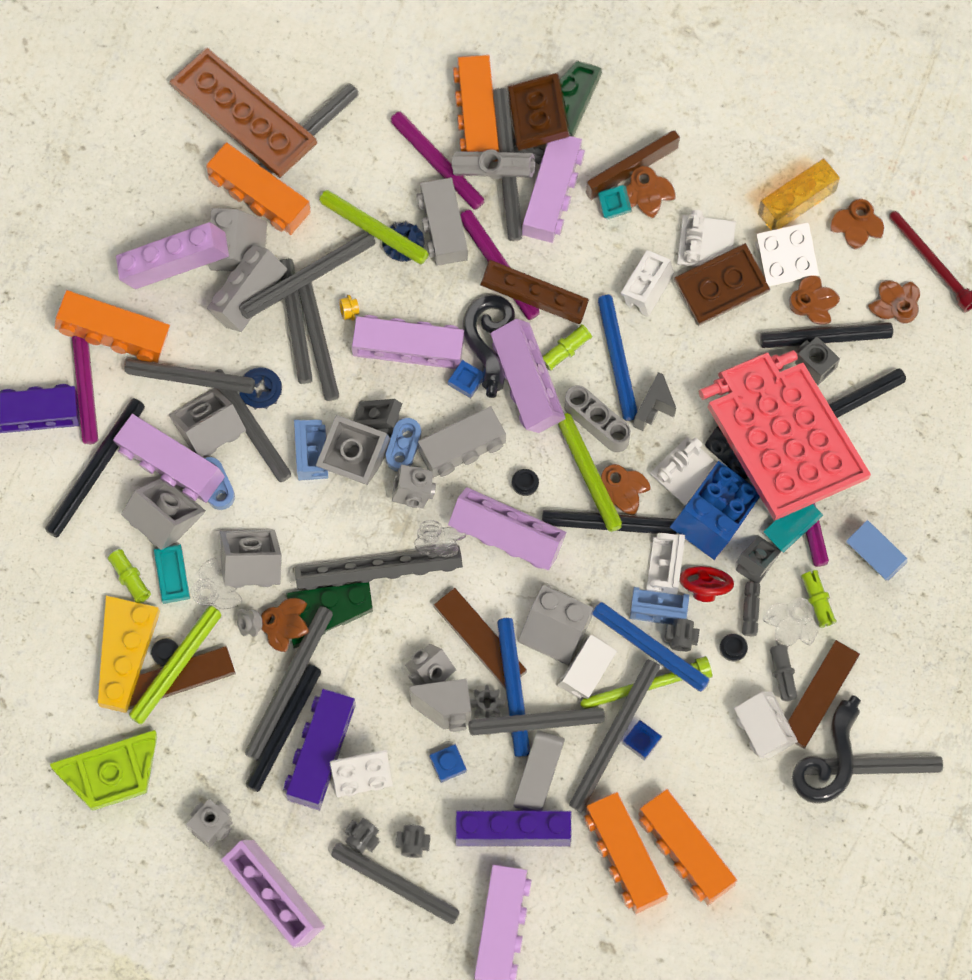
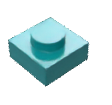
M621 185L598 193L605 219L609 220L632 212L626 186Z

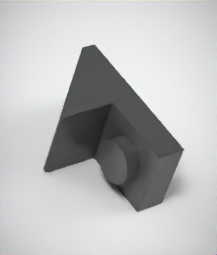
M660 372L657 373L635 416L633 427L638 430L644 431L647 423L652 425L658 411L675 417L676 406L665 377Z
M396 399L360 401L353 421L385 432L391 438L403 403Z
M758 536L740 555L736 562L738 563L736 571L752 582L760 583L780 555L781 550Z

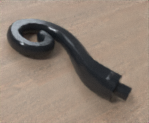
M489 294L474 300L465 312L462 327L469 347L483 365L482 387L486 389V396L495 398L497 391L503 389L504 370L500 359L479 336L477 321L479 316L486 310H500L504 317L499 322H493L488 314H484L481 318L482 328L487 333H492L515 320V310L506 298Z
M852 695L848 701L842 700L832 718L831 733L838 759V772L835 779L824 788H814L807 784L805 773L809 769L818 770L821 783H826L831 777L832 770L825 759L817 756L805 757L796 764L793 770V787L797 794L807 802L815 804L830 802L841 795L851 781L853 775V752L850 730L860 714V710L857 707L861 700L857 696Z

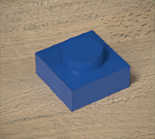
M462 360L448 380V385L465 396L472 398L482 383L483 372Z
M456 744L430 755V760L441 783L467 772Z

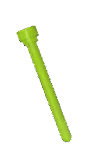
M707 656L697 658L695 662L691 663V666L708 678L713 677ZM672 672L656 676L648 691L682 681V679ZM633 684L596 694L588 699L583 698L580 705L583 709H589L626 698Z

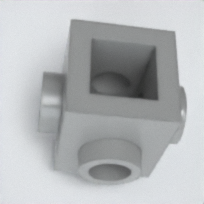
M401 464L394 477L392 502L423 509L428 499H433L436 483H432L433 471Z
M432 644L415 652L411 660L405 664L411 673L408 677L415 686L445 682L456 671L443 649Z
M208 799L205 804L201 802L191 812L192 818L186 826L188 831L210 849L218 839L220 841L224 840L231 832L232 820L229 816L231 811L220 801L215 804Z

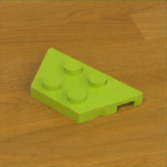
M153 730L50 763V766L58 777L94 811L147 794L157 734Z

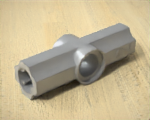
M492 149L484 152L455 151L452 158V167L455 176H488L492 179H501L502 177L532 178L535 173V160L533 153H505ZM493 160H498V165L494 169H489V164Z

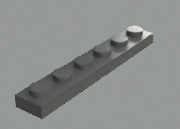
M456 545L295 566L294 568L297 589L312 590L318 586H341L345 583L356 581L366 583L373 579H396L402 575L409 574L425 575L428 572L440 570L450 572L456 568H463L460 546Z

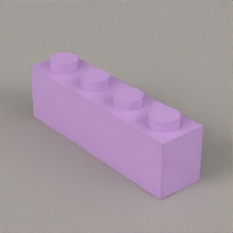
M570 136L547 143L524 218L523 236L553 243L555 235L561 234L564 220L560 218L563 211H568L571 196H568L569 188H575L578 178L575 168L577 164L582 165L585 150L581 149L582 139Z
M208 222L116 255L119 280L134 289H138L227 258L229 253L225 232Z
M373 315L357 316L352 353L354 357L457 369L462 358L464 330L454 325L438 327L428 322L414 324L406 323L398 318L382 320Z
M515 319L490 333L493 339V350L500 358L504 377L508 380L511 388L510 396L518 406L520 412L519 420L526 430L540 433L565 420V415L530 323Z
M134 414L129 417L113 439L119 447L118 452L130 461L134 457L140 461L139 466L150 474L156 471L162 475L160 479L173 488L175 485L183 488L182 493L193 501H196L198 498L207 503L225 478L217 466Z
M467 487L458 497L448 524L461 534H469L480 539L485 545L498 547L512 557H520L529 561L534 567L544 568L548 571L556 561L567 533Z
M241 840L221 859L293 948L306 946L326 927L254 840Z
M493 865L474 980H516L518 965L513 964L514 953H520L523 937L517 935L519 924L525 925L527 908L522 907L523 896L529 897L532 880L526 879L527 870Z

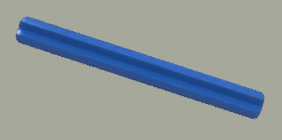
M609 294L602 295L598 298V305L622 415L625 421H631L635 419L638 411L613 297Z
M600 602L594 608V617L697 691L702 692L708 686L710 680L707 676L605 603Z
M501 618L498 620L497 625L509 716L525 715L513 619ZM528 730L512 732L514 755L516 757L528 756L530 754Z

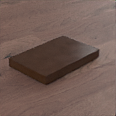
M558 72L508 86L516 145L519 151L570 137Z
M746 243L674 277V281L698 326L770 292V287Z

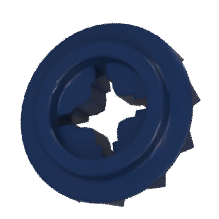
M405 220L402 223L394 222L389 227L404 237L409 234V240L424 248V235L416 224H410ZM382 242L384 252L391 259L400 262L412 260Z
M260 367L251 369L243 375V377L255 380V387H259L262 384V380H264L265 389L269 390L267 392L263 391L259 398L255 389L251 394L239 392L246 405L253 407L255 410L257 408L267 410L269 406L277 403L280 395H282V383L274 371Z

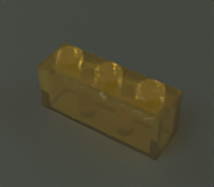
M823 158L760 201L758 215L771 231L781 229L836 192L840 177Z

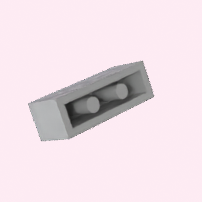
M452 178L421 183V193L417 194L419 210L424 209L426 217L422 218L424 233L430 234L431 241L427 242L429 257L435 258L436 266L468 260V248Z
M253 245L246 251L237 268L229 274L228 280L220 291L213 296L212 302L207 309L226 328L242 332L251 318L246 319L241 314L240 306L276 285L287 268L269 249Z
M490 406L419 440L418 451L428 470L433 471V478L438 475L443 477L452 473L455 467L463 463L469 465L479 459L480 455L486 452L494 453L504 446L503 444L506 443V432Z

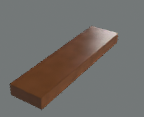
M675 130L671 131L587 181L586 195L590 200H593L599 196L598 193L609 190L630 178L633 171L638 167H648L677 150L680 136Z
M489 260L480 286L579 325L583 320L589 302L588 298L492 260Z
M456 588L452 589L434 604V608L506 690L499 637ZM518 660L520 677L527 673V669Z
M835 640L788 720L798 741L795 744L803 749L808 745L860 656V653Z
M227 646L192 657L161 699L235 675ZM163 667L139 675L128 710L135 707Z

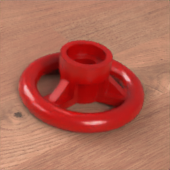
M695 566L687 568L680 573V584L688 591L693 592V597L701 602H712L716 596L727 594L734 587L733 578L728 573L717 568ZM692 575L699 576L698 580L691 582L687 578ZM711 576H715V577H717V578H720V579H722L723 581L716 580V579H714V578L711 577Z

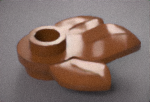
M647 166L635 169L631 175V183L626 187L631 208L638 205L639 209L650 218H654L657 215L661 206V200L672 201L676 197L671 182L664 177L657 176L655 171ZM647 175L649 182L643 184L639 181V177Z
M865 199L854 200L850 203L848 209L838 211L834 215L830 226L832 232L845 233V239L852 249H859L864 246L869 236L882 238L884 233L882 219L874 214L872 204ZM861 210L865 213V215H857L856 211Z
M813 275L804 278L800 282L798 290L794 291L790 296L789 305L793 313L800 316L806 315L813 323L824 325L831 323L828 310L838 304L840 296L833 289L822 287L820 277Z
M882 281L879 285L881 299L868 305L869 310L881 319L895 318L900 323H910L919 313L917 302L920 298V290L912 281L906 283L903 287L895 281Z
M617 464L609 465L602 471L601 479L614 506L616 505L624 513L635 515L639 507L638 494L645 493L651 489L648 480L640 472L626 471L625 468ZM612 473L619 475L620 480L618 483L611 481L610 476Z
M297 598L286 599L278 607H270L261 614L262 631L268 634V641L273 649L287 652L289 639L299 638L308 634L309 629L304 620L299 616L306 608L307 603ZM275 616L274 622L269 624L270 619Z

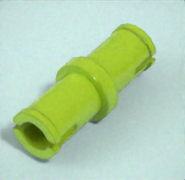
M581 324L565 339L560 338L557 341L558 344L542 356L546 368L552 371L564 359L574 356V351L592 338L589 330Z
M123 549L112 552L107 559L118 573V580L121 585L127 587L135 602L142 603L151 596V592L139 577L140 572L138 568L132 566Z
M818 570L802 574L801 579H803L809 595L807 601L810 606H813L819 627L824 628L825 625L835 624L837 620L828 601L830 596L823 588Z

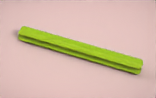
M325 190L320 196L319 200L322 205L418 264H423L428 258L427 250L331 191Z
M565 413L566 419L558 423L560 430L609 532L619 530L622 527V521L571 414Z
M209 606L129 713L130 718L134 722L143 724L221 618L222 614L218 609Z

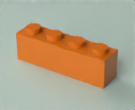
M489 55L458 57V67L453 68L454 83H459L460 91H455L456 107H462V114L458 115L459 131L464 130V138H460V151L484 152L492 149L499 152Z
M227 142L206 165L208 179L215 186H223L236 201H244L249 205L253 213L259 217L265 216L270 220L272 226L280 232L284 230L292 235L311 213L309 200Z
M66 290L56 316L54 329L59 330L65 336L73 337L75 335L84 338L86 342L92 345L102 344L111 347L114 352L119 354L129 353L137 356L141 361L158 363L170 325Z
M668 789L640 808L638 822L647 833H653L658 840L655 842L656 846L664 856L669 854L675 862L673 868L682 879L685 877L692 885L690 888L691 892L699 902L704 900L708 906L736 885V877Z
M618 792L587 805L586 815L583 816L585 824L590 832L595 831L599 839L596 845L601 856H607L610 861L611 867L608 868L610 875L615 883L620 882L624 890L621 896L628 909L633 908L635 914H638L667 900L668 893Z

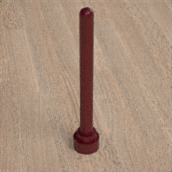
M892 211L889 215L891 221L957 295V305L964 313L972 309V291L969 288L965 289L900 213Z

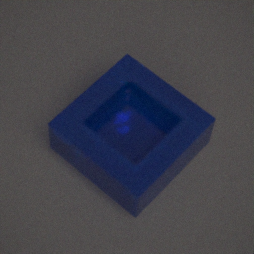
M639 720L622 744L645 761L661 741L662 736Z

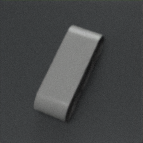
M576 385L568 389L565 397V411L571 414L576 422L612 452L624 451L628 447L631 430L629 425L585 387ZM573 398H580L584 403L574 405L571 403V400ZM599 415L604 418V421L596 423L591 420V417ZM617 432L623 434L625 438L615 440L611 435Z
M537 730L513 807L525 811L543 810L565 738Z

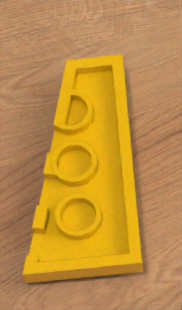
M106 596L98 692L99 707L127 713L160 615L159 607Z

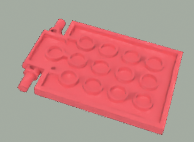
M794 350L780 356L773 355L771 357L766 352L718 373L719 379L714 380V384L698 391L702 400L716 394L723 395L729 393L709 402L707 408L774 521L866 481L871 476V473L804 363L779 372L783 369L784 365L798 360Z

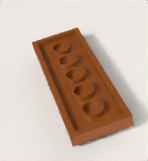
M208 48L201 52L170 81L173 89L279 178L318 144L317 139Z

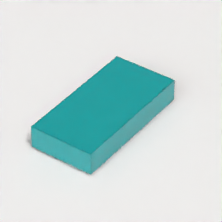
M811 504L775 520L763 532L784 553L824 515L814 504Z
M181 544L168 546L162 550L159 548L154 549L162 603L189 600L190 593Z

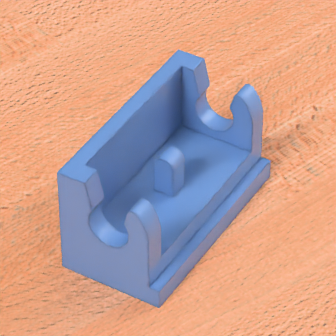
M294 420L298 481L329 479L328 471L316 466L326 441L325 425H322V420Z
M868 520L846 541L885 581H889L908 563V558Z
M634 587L630 619L673 625L674 619H687L690 594L682 596L639 590L640 587Z

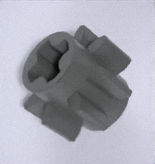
M674 619L673 625H667L665 641L671 642L670 648L673 650L691 651L692 645H698L700 629L694 628L692 620Z
M488 685L481 692L475 689L474 695L477 700L470 701L471 707H477L474 717L477 718L480 715L485 718H490L493 715L500 717L501 713L498 707L505 706L504 700H498L500 690L498 689L493 692L489 690ZM485 699H490V708H485Z
M364 818L359 823L352 820L344 830L345 834L349 836L345 842L360 854H363L366 849L372 853L380 842V839L376 837L379 829Z
M404 825L403 832L397 831L395 845L396 848H401L402 856L421 858L423 851H429L430 835L425 834V827Z

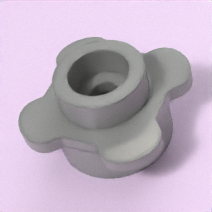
M239 609L237 625L240 633L243 636L251 634L252 637L257 636L258 631L262 629L261 615L253 609L248 611Z

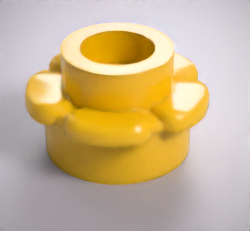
M349 294L347 298L339 299L343 320L351 319L354 321L355 315L359 314L357 299H351Z

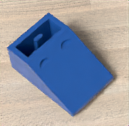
M718 461L670 528L680 535H685L686 540L715 560L734 536L760 496L754 486Z

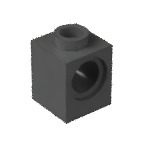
M818 337L811 342L805 341L796 351L798 353V360H796L795 364L804 363L817 385L837 369L840 358ZM818 356L822 362L815 363L809 357Z

